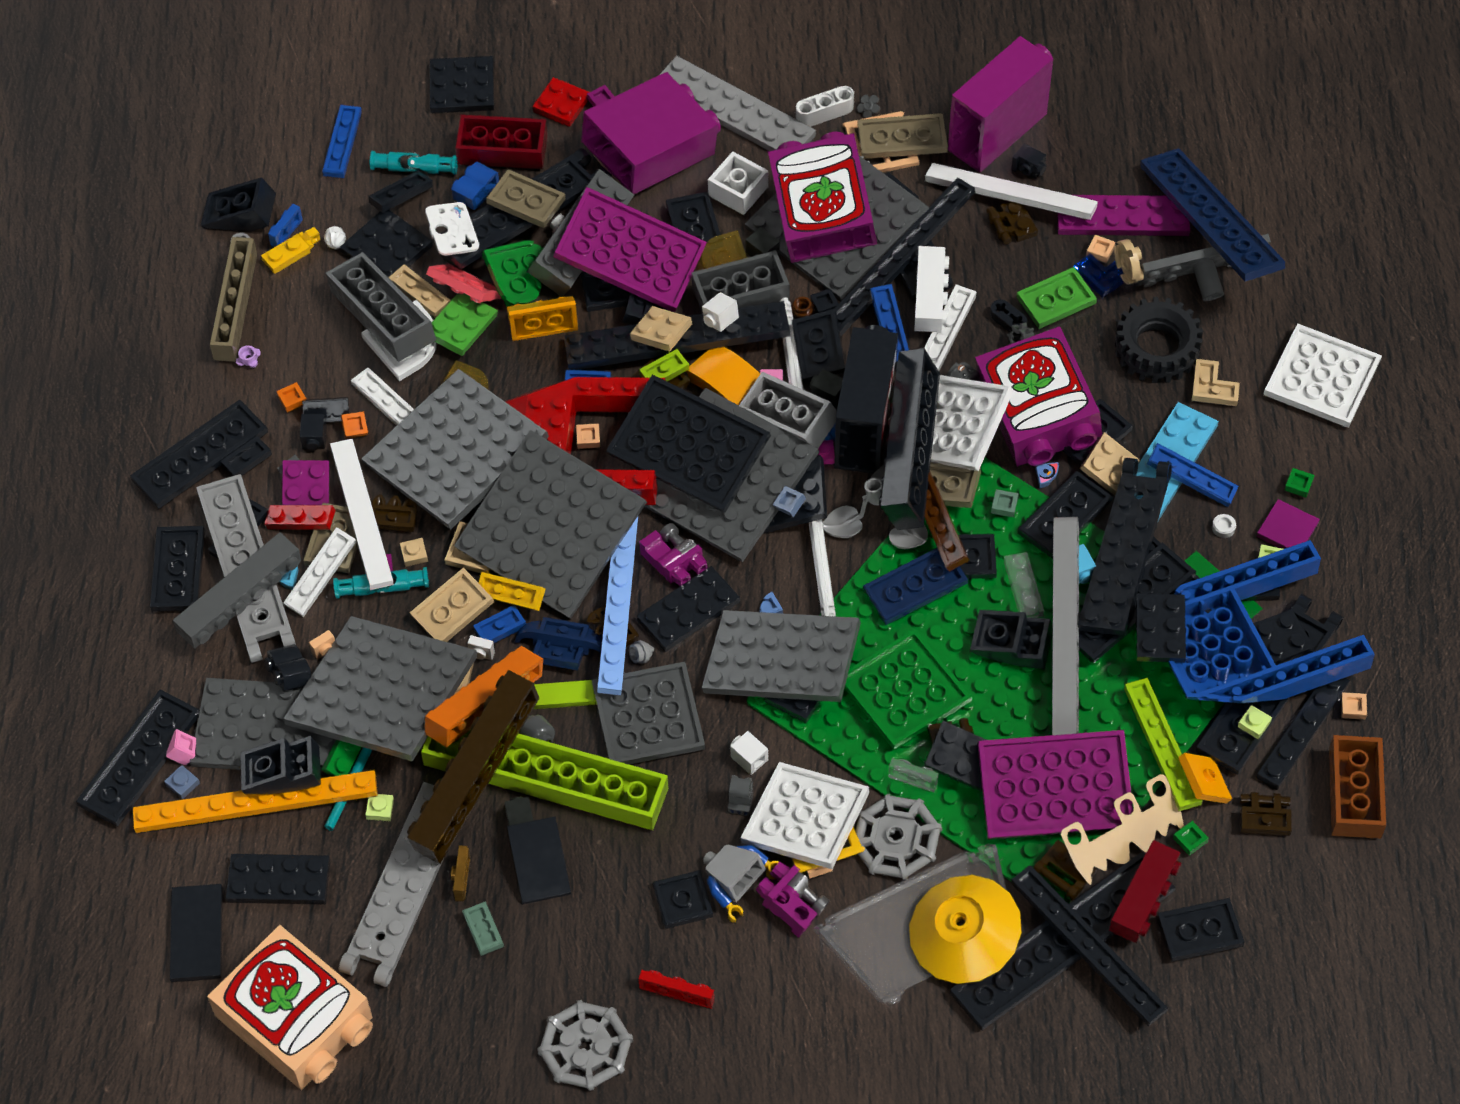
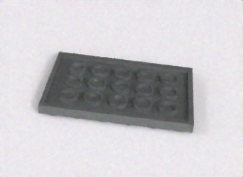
M724 610L702 690L708 694L841 702L861 625L860 619L854 617Z
M206 678L195 732L196 754L193 759H190V765L192 767L241 770V752L282 738H285L290 743L312 736L320 746L321 776H329L321 769L336 739L285 725L283 718L304 686L284 691L275 682Z

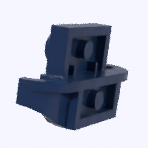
M543 617L541 621H532L522 626L515 639V642L519 643L523 638H532L533 646H535L533 653L543 658L544 665L572 670L579 669L583 655H588L590 649L597 650L601 654L602 636L596 635L595 631L589 628V625Z

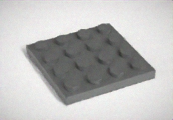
M685 662L623 673L621 695L597 693L598 679L592 680L609 759L625 764H634L705 749V742Z

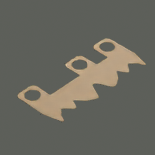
M1160 774L1149 780L1146 784L1148 793L1154 803L1153 807L1141 812L1135 796L1130 792L1124 794L1114 801V807L1122 824L1089 842L1079 822H1075L1061 831L1062 839L1075 867L1088 884L1091 885L1092 883L1091 874L1093 867L1106 871L1107 859L1117 864L1129 862L1130 842L1135 843L1141 850L1147 853L1152 841L1155 840L1156 830L1161 835L1167 836L1170 823L1175 826L1177 825L1179 829L1184 827L1181 811L1177 809L1171 787L1165 775ZM1156 781H1161L1166 786V792L1161 797L1156 796L1152 790L1153 784ZM1124 799L1131 800L1134 805V810L1130 815H1125L1120 810V804ZM1071 829H1077L1081 833V841L1077 845H1073L1068 841L1067 835Z

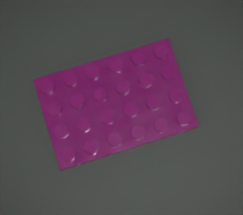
M586 187L553 257L675 313L692 276L691 272H694L707 242Z
M1124 730L978 741L987 839L1061 834L1064 828L1075 822H1079L1085 832L1112 830L1122 824L1114 807V801L1126 793H1131ZM1124 799L1120 804V810L1123 814L1130 815L1133 812V803L1129 799ZM1071 829L1068 833H1078L1079 830Z

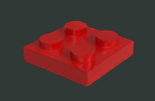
M553 77L533 105V112L570 127L588 102L587 94L590 92Z

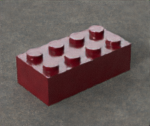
M461 115L456 142L458 165H473L475 162H479L485 166L543 169L548 137L546 119Z

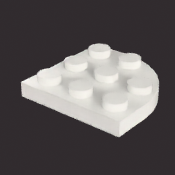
M417 300L413 301L432 323L433 319ZM367 329L361 332L365 342L399 381L427 364L437 347V343L432 342L398 362Z

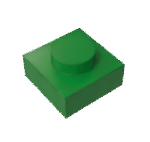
M1292 468L1284 491L1307 498L1315 475Z
M1193 821L1173 835V839L1189 856L1208 843L1209 839Z

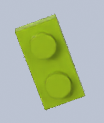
M676 349L639 369V375L642 378H650L653 374L669 381L689 370V363Z

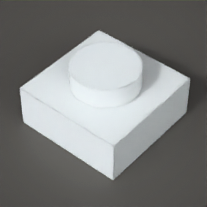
M470 636L468 648L477 651L478 656L476 659L492 661L495 654L493 641Z

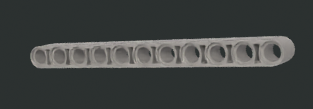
M1054 517L1052 735L1079 733L1078 517Z

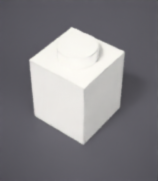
M721 292L702 306L704 323L720 332L739 318L737 300Z
M749 731L742 736H737L732 741L730 746L731 758L750 775L768 761V748Z

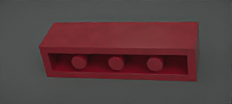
M1155 840L1152 841L1111 920L1109 931L1136 944L1140 936H1146L1151 925L1148 922L1150 916L1155 917L1161 906V903L1158 901L1161 895L1166 897L1172 883L1168 882L1171 875L1176 877L1182 864L1178 861L1181 852Z

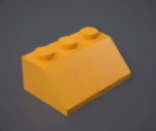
M573 296L545 301L539 300L533 303L516 304L507 307L512 341L578 330L576 303Z

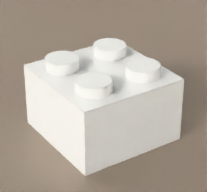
M733 151L708 179L709 196L742 215L750 209L768 188V170Z

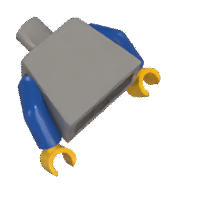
M728 844L718 854L711 851L708 852L703 860L706 865L707 883L711 894L722 908H727L728 919L733 923H736V919L731 913L737 911L743 917V909L739 905H733L731 902H737L765 870L767 877L775 880L770 873L771 869L779 862L768 861L769 858L752 845L735 847Z

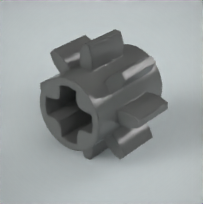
M1021 323L1020 325H1012L1013 331L1007 334L1010 345L1034 336V328H1028L1027 323Z

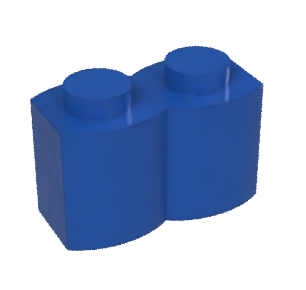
M479 162L468 166L464 176L459 180H455L451 187L453 199L464 203L473 210L477 209L499 182L498 172Z

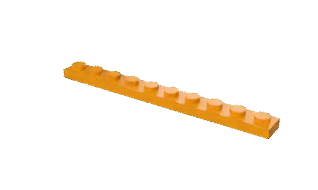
M375 770L321 778V785L286 793L244 794L242 791L133 807L134 830L136 833L374 797L378 796Z

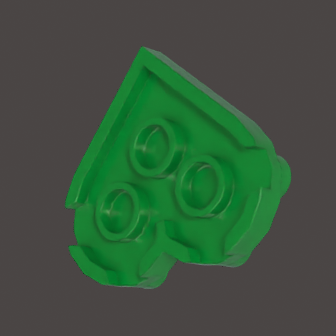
M521 241L487 249L482 253L496 290L508 307L516 304L533 303L539 296L541 283L527 272L543 249L541 246L533 244L534 241Z

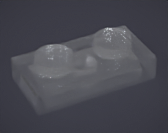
M892 758L888 777L935 792L939 773L934 772L928 767L921 768L912 765L904 759L897 760Z

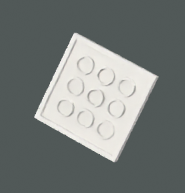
M1297 323L1265 388L1264 395L1349 428L1382 355Z
M940 375L931 463L979 471L1014 390L1010 386Z
M779 762L741 836L742 844L752 845L766 851L833 869L870 793L869 787Z

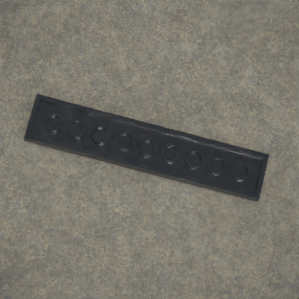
M780 301L738 308L739 318L722 332L707 326L704 323L703 314L688 316L691 317L692 325L670 352L678 349L682 354L790 337L785 303ZM637 324L564 335L569 370H580L663 357L670 352L632 341L630 333Z
M1144 852L1138 854L1069 904L1104 942L1115 935V933L1109 931L1111 920L1145 856ZM1171 884L1166 897L1175 891L1176 887ZM1161 895L1158 902H1161L1166 897ZM1045 921L1019 940L1014 955L1000 971L979 982L957 984L950 989V994L982 1031L1078 962L1082 957Z

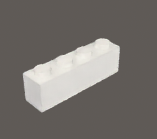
M919 246L914 331L941 332L942 323L946 324L947 310H943V305H947L948 292H943L944 287H948L949 274H944V269L949 270V256H945V247Z

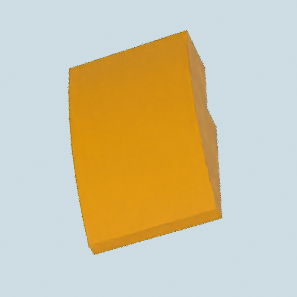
M726 347L709 349L689 366V370L686 371L691 383L703 389L707 388L737 405H740L760 375L748 362Z

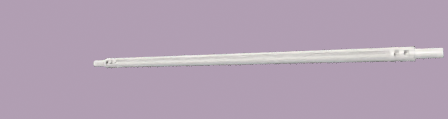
M782 298L780 301L785 303L791 335L790 337H783L789 384L803 389L791 321L793 320L791 302L788 301V298ZM821 519L809 522L821 615L836 616Z

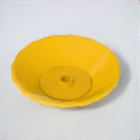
M975 875L951 877L932 887L916 905L909 924L910 947L920 966L935 978L955 984L979 982L1000 971L1014 955L1022 933L1020 911L1011 894L994 880ZM960 920H965L962 926L957 925Z

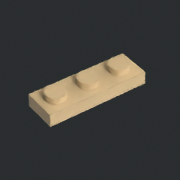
M406 265L401 266L388 277L412 301L417 300L434 318L451 301Z

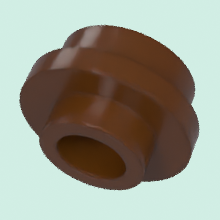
M798 297L792 303L791 308L795 316L802 318L811 315L814 306L809 298Z

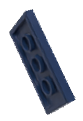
M935 548L863 585V589L885 625H888L966 585L968 578L960 566L949 572L944 565L938 548Z

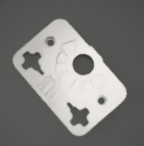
M455 202L428 206L426 208L425 214L430 226L429 231L441 255L474 252L479 249V242L464 203ZM454 207H458L459 210H463L460 213V218L456 214V212H451L454 210ZM443 226L448 231L445 234H439L435 229ZM466 237L470 242H474L472 247L463 245Z

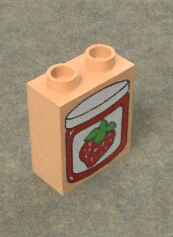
M281 925L207 996L215 1016L300 1090L311 1080L317 1084L324 1081L336 1067L337 1059L334 1058L335 1055L347 1043L352 1047L359 1045L368 1036L373 1027V1023L370 1021L372 1014L367 997Z

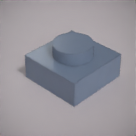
M785 486L773 503V506L777 510L794 517L806 497L802 493Z
M183 765L164 781L165 785L182 800L200 784L199 779Z

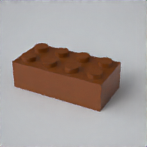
M1333 735L1329 747L1332 836L1381 839L1386 827L1383 738Z

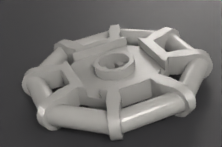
M885 794L886 797L864 811H860L855 830L861 846L867 847L872 845L878 855L873 859L866 848L863 852L858 853V855L868 867L870 874L874 875L876 873L900 877L906 880L908 876L928 863H934L936 860L935 853L942 825L937 823L922 799L914 800ZM894 806L910 810L909 812L896 811ZM887 808L888 812H886L885 816H883L882 818L879 817L875 819L873 817L877 813ZM919 813L926 825L920 826L914 817ZM867 824L873 826L870 837H864ZM895 831H900V835L903 836L901 839L894 841L892 837H889L890 834H895ZM923 834H929L927 848L920 846ZM916 852L921 856L906 866L905 859L912 858ZM884 859L899 861V867L882 865Z
M577 1000L576 1004L546 1019L547 1026L541 1046L537 1050L538 1055L542 1056L553 1074L555 1082L588 1088L590 1091L594 1090V1087L617 1074L621 1075L625 1071L624 1065L630 1044L633 1042V1035L628 1033L615 1008H606ZM585 1013L603 1018L599 1023L594 1019H585ZM578 1014L579 1020L567 1027L562 1024ZM610 1023L618 1036L613 1038L610 1037L605 1029ZM555 1031L561 1034L559 1045H551ZM590 1041V1050L586 1051L585 1048L579 1049L581 1042ZM612 1046H619L616 1059L609 1058ZM560 1054L566 1064L560 1068L554 1055ZM603 1065H606L608 1067L607 1069L593 1076L592 1072L594 1070L602 1067ZM571 1069H580L586 1073V1077L570 1074Z

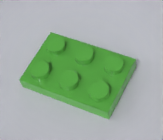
M1075 267L1018 291L1016 296L1038 329L1088 308L1097 302L1096 296Z
M457 293L432 322L436 337L434 342L461 356L465 354L497 317L498 310L483 302L477 303L470 300V296L465 293Z

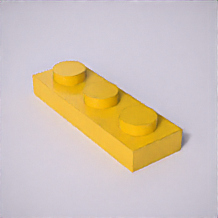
M481 572L478 582L493 600L536 611L540 610L546 590L540 586Z

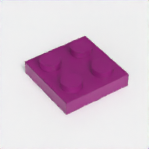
M283 460L282 505L329 504V460Z

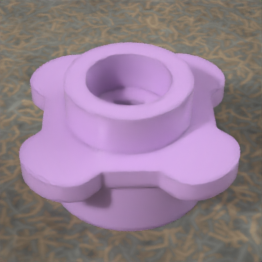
M249 345L243 346L239 349V358L236 359V364L238 366H250L251 368L258 365L257 358L261 355L260 350Z

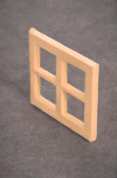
M899 111L864 119L901 117L904 115V112ZM858 120L844 122L842 126L845 128L846 134L854 133L858 154L862 156L860 143L855 129L858 128ZM908 155V158L890 161L889 157H883L884 163L873 166L883 173L919 165V159L917 155Z

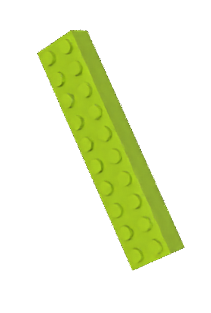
M471 730L447 748L428 736L421 751L424 765L445 771L450 759H455L458 754L460 742L464 737H468ZM518 734L489 784L653 830L668 791V775Z

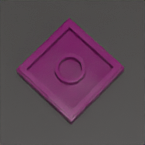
M1278 499L1256 537L1278 548L1286 549L1308 541L1318 526L1320 519Z

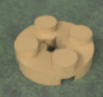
M1129 239L1118 241L1119 245L1115 246L1114 255L1117 269L1122 268L1124 273L1120 275L1122 280L1128 285L1143 280L1144 274L1139 262L1142 259L1140 248L1134 247Z

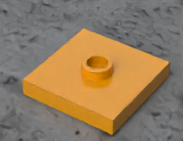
M1183 753L1178 757L1196 799L1226 804L1232 800L1220 770L1211 757Z

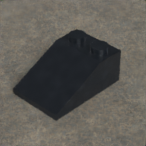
M262 177L209 192L201 227L237 231H254L268 227L276 192Z

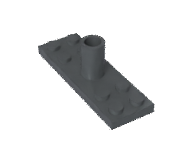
M1269 234L1261 235L1270 244ZM1214 247L1142 263L1141 269L1143 270L1144 279L1135 284L1136 286L1143 285L1144 287H1149L1156 284L1157 281L1164 280L1165 282H1170L1177 279L1178 276L1194 273L1203 301H1211L1224 295L1216 267L1231 266Z

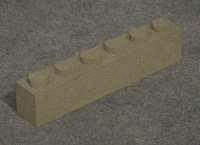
M232 237L210 342L214 360L236 362L257 259L254 238Z

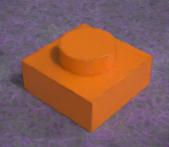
M297 382L276 391L286 412L303 406L302 401L306 400Z
M364 411L341 415L345 439L368 435Z

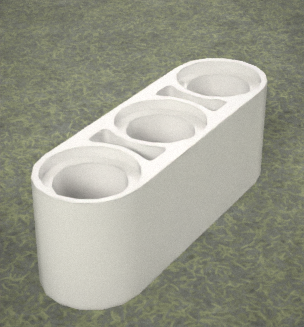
M841 86L800 100L796 104V120L811 127L849 114L854 107V91L848 86Z

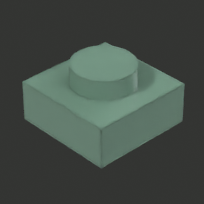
M996 489L991 513L1014 518L1019 494Z

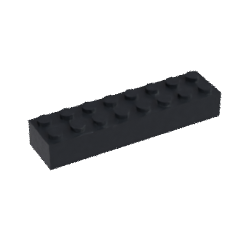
M925 348L900 351L898 361L895 363L896 380L893 381L894 397L891 399L892 414L888 420L890 431L889 437L886 439L887 457L884 458L885 474L881 480L883 491L882 496L879 498V505L897 530L924 527L940 372Z

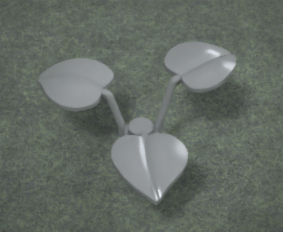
M884 465L866 481L864 485L866 495L862 497L863 503L860 513L858 514V511L851 506H842L833 510L822 522L823 530L827 534L837 538H849L862 530L863 525L859 519L864 517L867 502L879 505V498L882 496L883 491L881 480L885 474ZM925 525L922 528L906 530L893 528L889 533V538L895 547L910 549L923 545L928 539V532Z

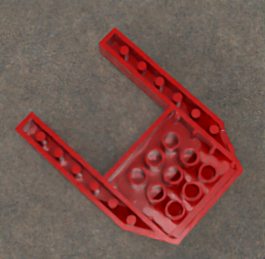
M574 377L533 390L505 402L547 431L549 437L546 440L571 454L576 411L630 412L650 378ZM596 469L647 501L645 505H656L658 485L655 470Z

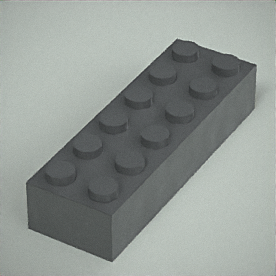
M600 169L586 186L625 205H628L634 196L632 192ZM586 187L527 270L530 275L561 297L572 287L582 270L553 256Z
M363 252L325 273L331 292L398 362L436 341L431 321Z

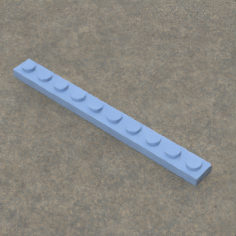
M638 517L610 558L597 693L621 695Z

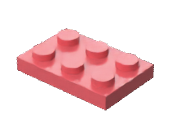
M451 264L428 267L426 275L432 277L435 283L440 285L446 284L451 287L452 291L458 294L465 293L474 302L482 303L484 301L491 302L495 299H501L494 285Z

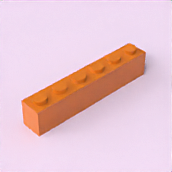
M523 646L510 652L504 659L495 663L485 673L477 676L470 684L462 687L459 692L447 698L434 710L429 711L425 716L426 735L447 748L471 730L474 719L477 716H481L486 699L489 696H493L497 689L496 683L502 675L505 676L507 671L510 670L534 683L542 677L543 658Z

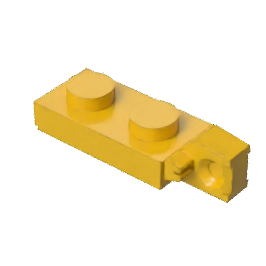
M313 227L304 233L300 232L262 254L263 262L276 274L311 253L310 249L314 247L315 243L320 241L319 232Z

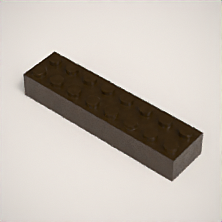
M510 670L507 671L505 676L502 675L496 683L497 689L493 696H489L486 699L481 716H477L471 725V732L467 738L464 737L460 742L459 752L455 759H450L446 766L444 777L442 780L439 779L434 785L432 797L429 801L426 800L420 809L421 815L408 828L407 838L414 850L441 864L539 700L534 683Z

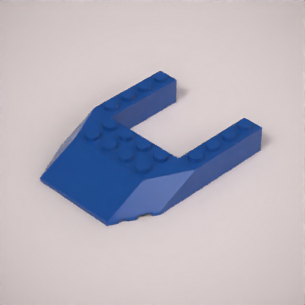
M1311 540L1182 584L1175 590V595H1185L1186 661L1185 663H1175L1174 661H1169L1168 663L1187 699L1233 703L1282 700L1371 669L1375 654L1364 635L1275 665L1241 602L1243 599L1318 574L1321 558Z

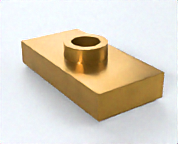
M459 845L456 866L452 865L451 880H454L453 892L455 901H464L466 897L470 865V852L467 846Z

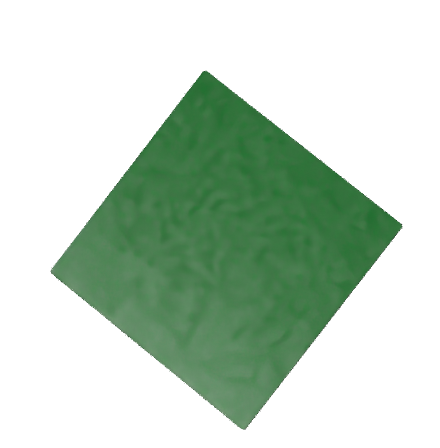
M984 457L980 467L981 475L972 508L946 506L958 535L994 534L997 577L968 579L966 585L885 625L865 593L863 585L937 548L924 519V525L928 532L927 541L923 545L914 548L900 549L892 545L888 535L833 598L835 613L837 617L859 618L861 622L850 668L914 628L920 633L972 696L970 703L938 723L952 721L953 725L960 728L959 720L967 718L974 734L986 740L1052 735L1053 634L1045 669L1028 668L998 662L974 654L970 650L979 610L1025 612L1029 618L1050 619L1053 626V559L1018 534V529L1050 497ZM996 489L1019 494L1014 518L991 513ZM1090 523L1079 534V545H1085L1096 564L1105 531ZM1090 582L1079 584V613L1082 611ZM1135 628L1095 663H1092L1079 651V733L1124 730L1131 793L1135 796L1142 811L1151 799L1146 788L1147 782L1162 773L1124 690L1125 684L1148 678L1182 754L1188 752L1226 702L1187 699L1168 662L1137 661ZM845 689L841 702L821 701L807 723L765 703V697H747V704L884 797H886L885 794H890V796L914 800L922 799L937 823L942 825V831L940 832L942 836L1009 881L1029 865L1034 867L1057 840L1064 843L1061 834L987 839L983 792L924 767L931 749L928 730L926 729L893 750ZM1156 781L1153 784L1152 790L1154 794L1163 782ZM902 808L907 812H909L910 810L908 808ZM918 813L915 818L926 824ZM1110 830L1085 833L1089 842ZM1068 833V841L1073 845H1077L1081 841V833ZM1048 865L1047 869H1049L1054 874L1062 878L1071 886L1075 884ZM1044 879L1068 904L1071 902L1066 897V893Z

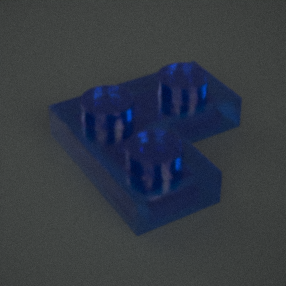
M1089 254L1074 264L1080 276L1102 297H1105L1125 283L1120 276L1124 274L1122 268L1117 269L1115 261L1104 267L1092 254Z

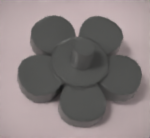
M864 95L861 97V102L864 104H859L857 110L859 113H863L864 118L872 117V112L875 114L879 113L880 106L877 105L879 98L876 95L871 97Z

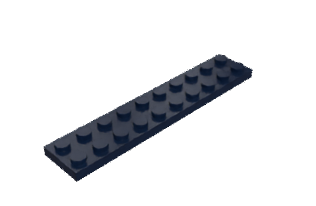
M1179 148L1140 160L1142 170L1245 282L1285 269L1284 259Z

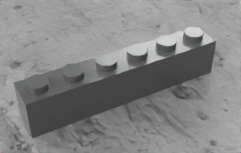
M279 532L174 618L173 623L176 632L194 649L200 644L206 643L213 633L218 629L224 628L230 619L236 614H241L248 604L253 600L259 599L265 590L271 585L277 584L282 576L299 565L301 561L299 549Z

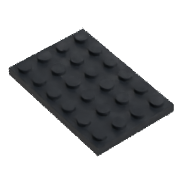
M652 374L606 452L638 470H655L656 479L726 513L771 434L769 431Z

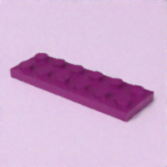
M1073 195L1098 201L1091 220L1057 212L1058 235L1189 236L1190 234L1189 220L1167 196Z

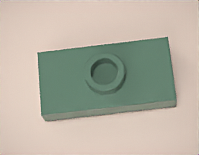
M486 902L462 910L480 956L504 947Z

